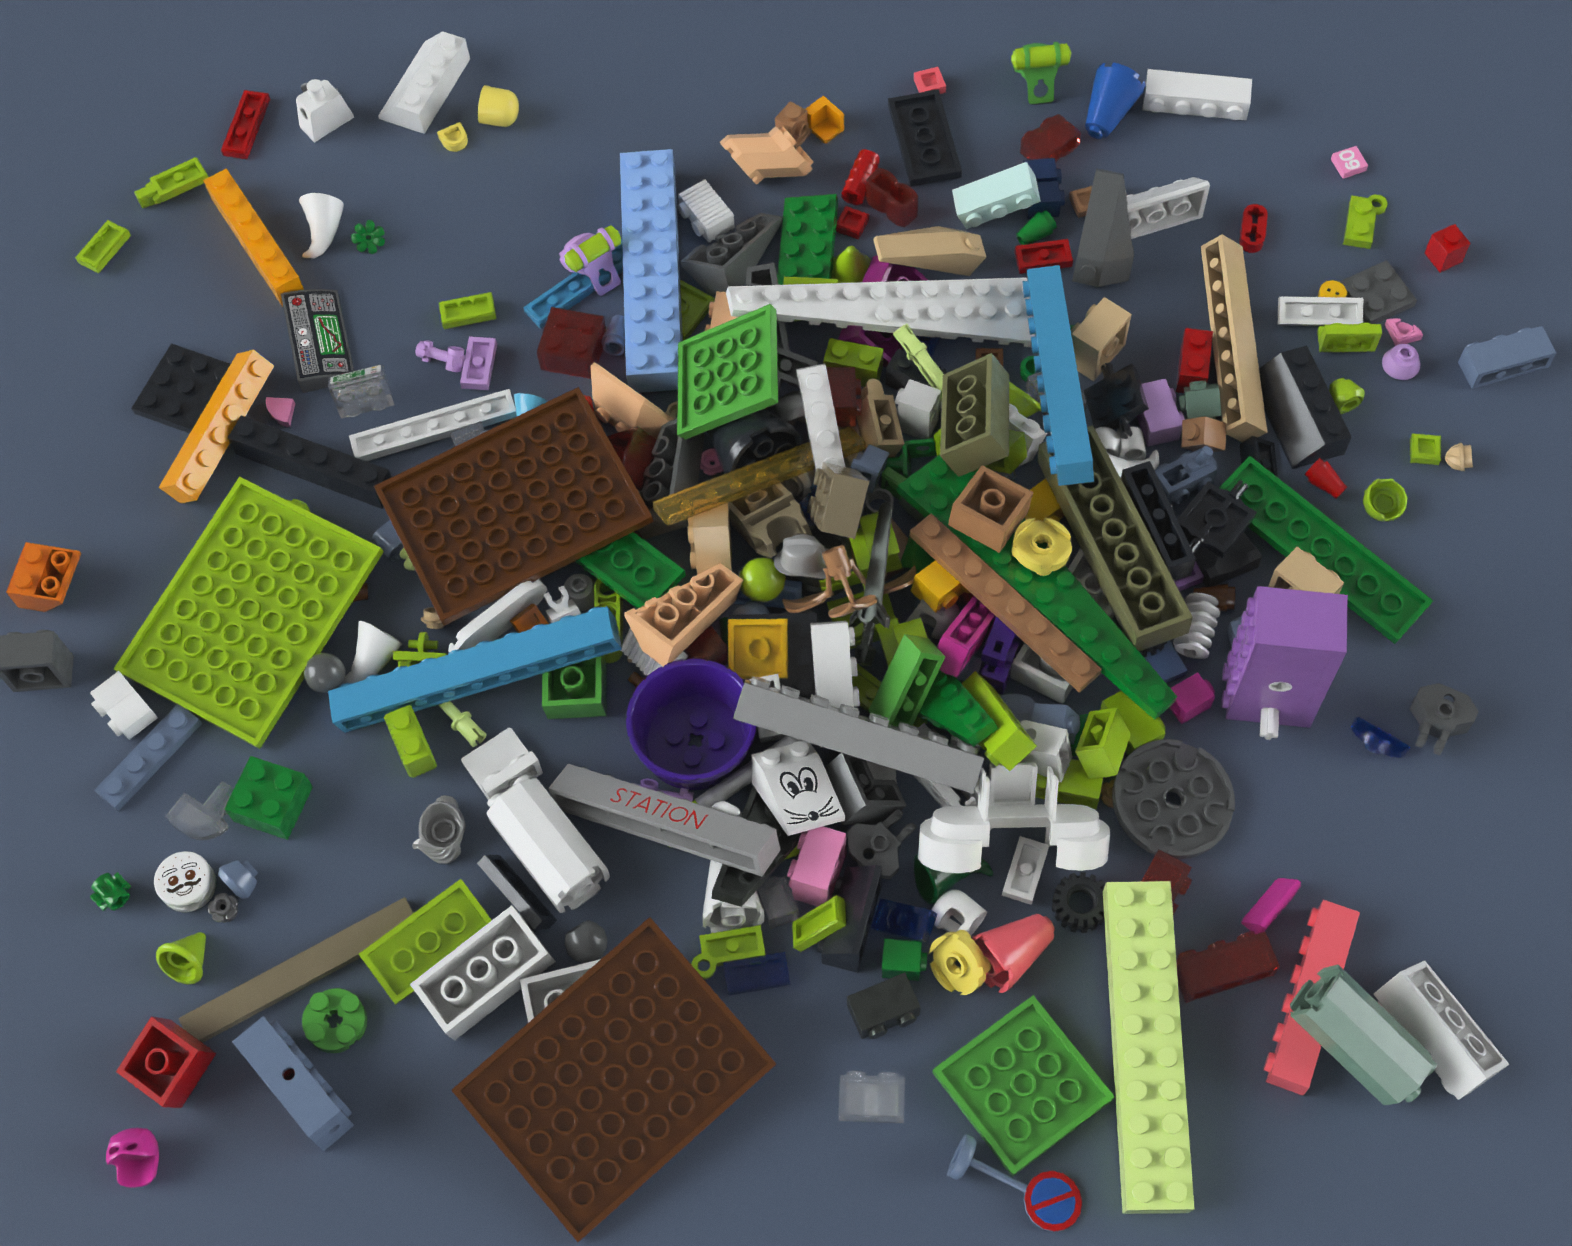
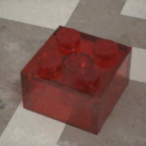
M551 307L537 349L541 370L591 379V365L594 362L599 363L603 350L601 340L606 332L604 316Z

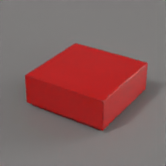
M845 206L837 220L836 232L859 240L869 221V214Z

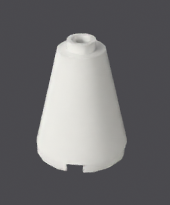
M710 860L702 914L704 928L706 929V926H709L711 933L746 928L751 925H761L764 922L765 915L757 891L742 907L711 898L712 889L722 863Z

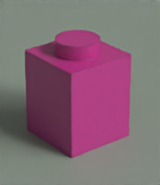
M1197 672L1171 687L1177 698L1175 703L1169 708L1182 725L1211 708L1215 698L1214 688L1208 680H1203Z

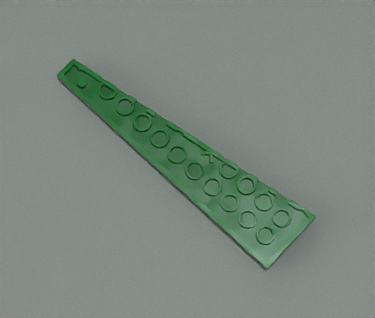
M939 454L897 486V493L925 518L929 514H933L1102 669L1101 673L1154 720L1175 703L1177 695L1065 565L1057 571H1052L1047 576H1040L1035 571L1024 567L1012 555L1011 548L1014 533L999 553L948 525L953 503L979 469L958 477ZM1035 542L1039 548H1047L1046 542L1041 544Z

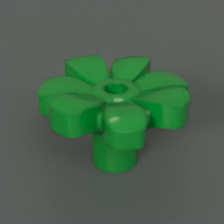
M367 220L365 226L361 223L355 225L354 228L357 233L351 234V241L354 244L358 243L356 245L358 251L364 252L368 248L369 253L374 254L377 252L376 245L383 246L385 244V238L382 237L385 233L382 226L375 227L373 220Z

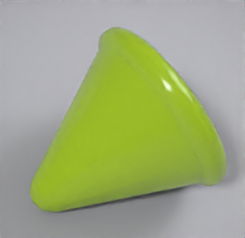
M848 246L833 260L832 279H838V283L862 282L871 259L861 253L856 247Z
M1009 381V403L1014 405L1020 414L1027 418L1037 412H1041V406L1038 401Z
M198 932L159 946L156 951V960L159 967L166 975L179 983L191 985L199 982L203 976L202 967L206 935Z

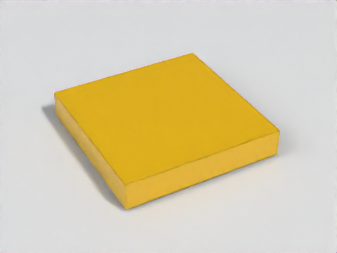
M728 619V669L737 673L742 679H752L753 676L763 677L778 674L779 678H788V619Z

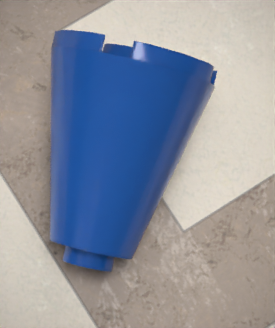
M1102 63L1096 70L1085 122V128L1092 138H1107L1145 90L1146 83L1143 81L1141 84L1138 80L1140 75L1127 66L1112 63L1111 67H1104L1106 63Z

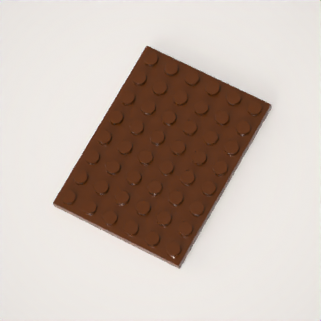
M579 387L374 486L443 626L505 596L523 582H534L654 522L650 511Z
M649 917L451 1091L574 1239L579 1242L769 1072L776 1063L651 917Z

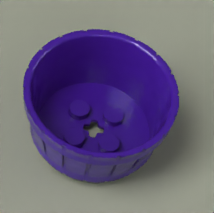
M704 659L673 661L650 673L634 691L626 714V729L630 738L629 741L640 761L663 782L676 788L688 790L711 788L738 770L753 744L757 727L733 719L743 688V679L731 669H727L726 666ZM691 734L704 737L701 740V747L698 748L696 745L690 747L688 745L691 741L689 737Z

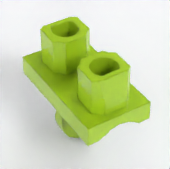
M420 632L418 640H408V648H416L418 652L393 651V660L398 661V667H409L420 663L426 658H438L447 655V653L428 652V649H438L439 643L438 641L429 640L427 632Z

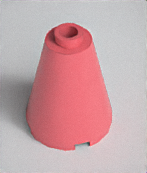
M1034 914L974 935L971 939L976 942L991 965L990 971L986 973L984 983L990 988L995 985L1001 988L998 991L999 993H1004L1011 989L1054 940L1055 927L1052 921L1046 916Z

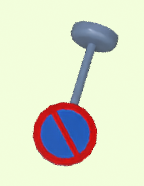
M964 1135L947 1172L948 1177L958 1180L965 1174L968 1166H971L1024 1192L1025 1211L1031 1221L1041 1229L1051 1232L1062 1231L1075 1223L1081 1213L1082 1199L1080 1190L1071 1178L1064 1173L1047 1171L1032 1178L1027 1185L973 1159L976 1140L970 1135Z

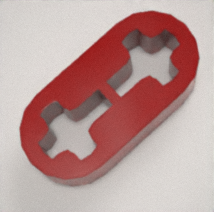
M1259 204L1248 205L1243 212L1239 244L1248 253L1260 251L1266 237L1268 213L1265 207ZM1252 215L1257 216V223H1252ZM1250 233L1255 234V242L1250 241Z

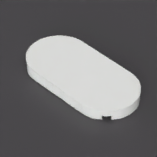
M540 579L534 581V583L526 581L519 584L463 627L456 636L458 641L455 645L450 643L448 652L475 647L482 641H494L513 626L510 623L512 618L533 603L537 606L541 602L547 587Z

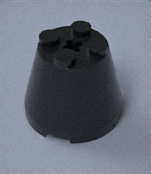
M765 408L706 431L710 436L724 475L735 491L769 473L781 482L783 468L788 465L798 464L803 453V449L800 447V434L790 423Z

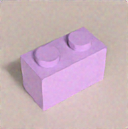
M1166 379L1143 383L1142 388L1149 409L1136 417L1147 447L1179 440L1182 432V420H1185L1183 413L1177 410L1174 389L1169 388Z

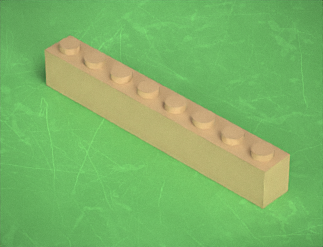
M1221 234L1202 245L1201 254L1211 331H1213L1212 343L1217 383L1220 391L1222 422L1226 423V434L1243 443L1251 436L1260 437L1268 432L1243 247Z

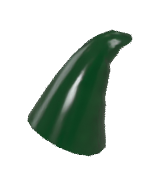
M918 855L915 856L913 863L917 890L923 900L929 904H935L939 897L952 888L955 883L968 877L970 874L982 873L990 877L994 875L989 863L982 858L980 869L966 873H945L933 870L923 865L918 859Z

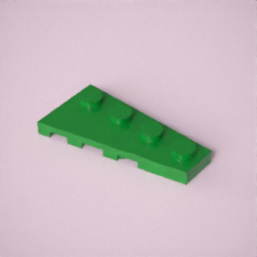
M939 670L917 716L923 720H930L934 726L948 730L952 736L974 747L999 728L956 677Z

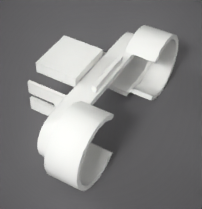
M990 763L989 778L986 776L984 768L980 770L978 806L942 807L933 812L932 818L920 824L918 859L923 865L945 873L972 872L981 868L982 847H989L990 828L1046 827L1045 844H1048L1049 847L1057 845L1056 867L1078 871L1093 870L1103 866L1108 861L1110 828L1104 821L1099 820V813L1093 808L1076 804H1057L1059 780L1054 775L1051 767L1047 769L1045 804L1035 805L1038 769L1036 763H1019L1011 771L1006 769L1001 763L998 766Z

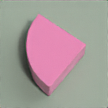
M1387 319L1385 322V327L1395 346L1419 341L1423 337L1422 331L1417 326L1401 322V319Z
M266 397V407L271 417L280 425L291 427L295 408L294 400L291 398Z

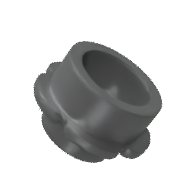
M220 893L214 897V901L209 903L208 912L212 914V919L216 922H230L237 916L238 900L233 895L228 896L227 893ZM222 905H226L224 910H221Z

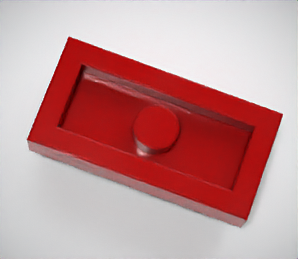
M1068 239L1015 246L1014 253L1019 274L1027 273V269L1060 265L1061 269L1073 266Z

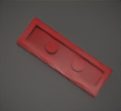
M244 90L221 148L223 156L248 159L271 100L269 93Z

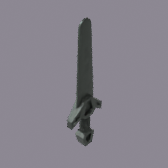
M889 502L882 503L878 511L864 596L875 595L878 601L868 608L855 610L850 616L849 627L853 628L861 622L864 625L861 643L855 648L857 664L863 666H871L876 654L875 648L871 645L873 643L871 641H873L872 635H874L873 629H875V624L880 622L888 629L890 625V617L882 604L892 519V505Z

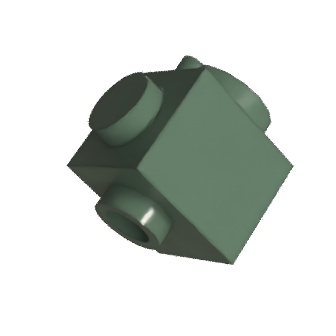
M1194 381L1189 383V387H1184V395L1179 396L1180 411L1186 412L1187 419L1206 416L1217 420L1216 416H1222L1218 383L1207 384L1206 381Z

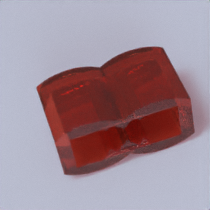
M1060 114L1048 117L1039 128L1033 131L1030 130L1023 135L1020 153L1028 160L1055 158L1056 163L1060 158L1069 155L1080 145L1081 132Z
M878 168L866 179V200L868 204L875 210L886 213V216L892 223L905 228L918 216L917 193L910 186L899 183L891 172Z

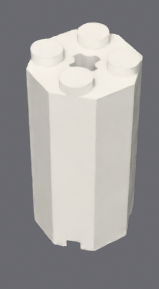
M523 775L515 780L511 788L504 793L495 794L488 800L487 804L490 809L486 814L491 824L559 913L566 912L564 906L568 905L573 910L584 904L600 891L599 881L603 878L606 882L610 878L607 867L537 778L530 779L528 775Z

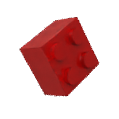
M151 1016L116 1070V1073L162 1107L182 1108L213 1060L216 1052L172 1020Z

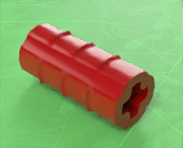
M863 149L859 151L856 160H854V165L841 192V197L849 204H862L865 196L868 194L867 191L872 184L874 175L877 174L876 170L880 163V157L874 151Z

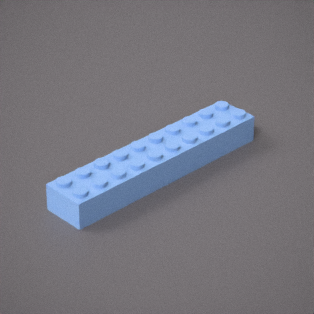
M673 149L620 153L626 378L628 386L638 393L678 390V342L683 341L676 170Z

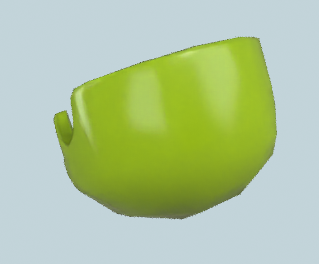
M1378 478L1364 491L1363 505L1365 512L1371 518L1382 522L1398 519L1406 510L1408 497L1404 488L1394 479Z
M771 558L750 560L739 573V577L743 579L741 591L752 601H770L777 598L785 587L786 576L775 568L774 560Z

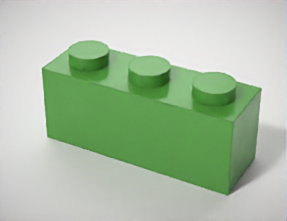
M904 634L868 712L888 718L889 724L898 727L899 722L913 726L946 656L929 638Z

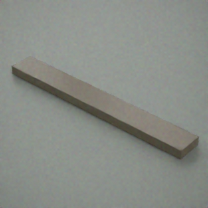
M405 897L181 1016L178 1019L182 1028L203 1043L361 958L358 955L360 952L413 914Z

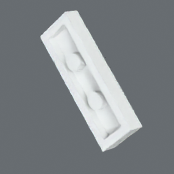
M1278 298V326H1325L1333 323H1363V298Z

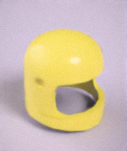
M484 85L478 104V122L480 124L500 127L511 126L516 121L519 112L517 96L510 90Z

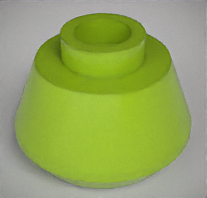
M1339 378L1329 385V392L1340 414L1355 409L1364 399V389L1350 379Z

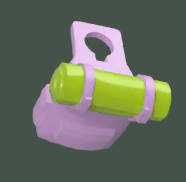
M611 225L605 229H597V234L583 233L575 236L567 242L564 249L559 253L561 257L559 260L563 267L569 272H577L588 276L597 294L600 296L621 284L612 259V251L621 244V237L619 231ZM602 268L611 274V280L605 286H601L598 281L600 275L598 270Z

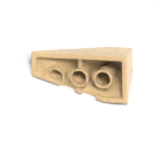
M941 226L879 235L873 239L880 262L970 276L987 257L980 235Z

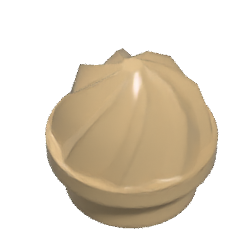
M1463 443L1452 446L1445 456L1447 464L1452 469L1465 471V468H1472L1471 445L1463 446Z

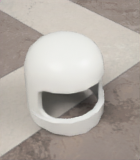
M955 889L945 892L935 902L931 911V920L938 929H944L947 932L965 930L971 936L983 922L987 911L964 892ZM953 915L962 925L950 919V916Z

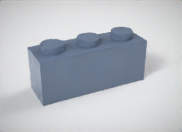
M1543 326L1532 329L1524 328L1517 333L1507 336L1498 335L1492 340L1482 343L1473 342L1464 348L1458 364L1471 389L1549 368L1557 352Z

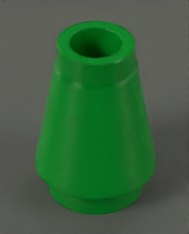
M1048 211L1037 212L1016 233V238L1021 245L1032 244L1052 235L1053 230L1057 228L1056 222Z

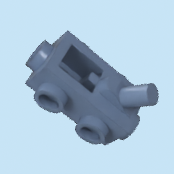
M1204 446L1194 452L1187 451L1178 460L1170 464L1163 463L1155 469V473L1169 503L1174 501L1176 504H1180L1188 499L1190 492L1196 489L1200 491L1208 481L1214 484L1218 466L1212 457L1213 450L1210 447Z

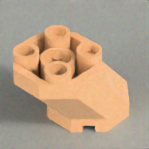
M783 126L780 129L774 127L769 133L727 135L720 141L724 149L728 150L731 157L756 185L764 178L806 176L813 170L811 167L814 163L801 146L795 149L794 145L797 142Z

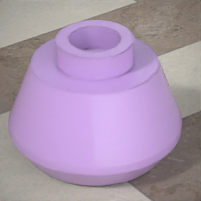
M1409 344L1394 346L1384 354L1382 359L1384 371L1390 377L1398 380H1408L1415 377L1421 366L1417 350Z

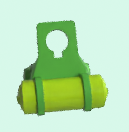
M1053 42V45L1032 43L1023 45L1021 48L1013 51L1011 55L1014 71L1020 73L1027 81L1029 104L1054 101L1055 76L1060 66L1069 64L1072 55L1067 43L1059 44L1058 42ZM1043 79V83L1048 86V92L1042 97H1037L1034 94V88L1038 84V80Z

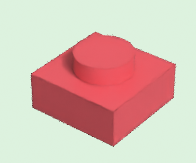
M939 67L914 72V82L919 93L939 90L940 94L946 93V84Z

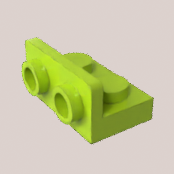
M1333 323L1331 325L1319 326L1317 330L1319 351L1375 352L1382 335L1381 324Z

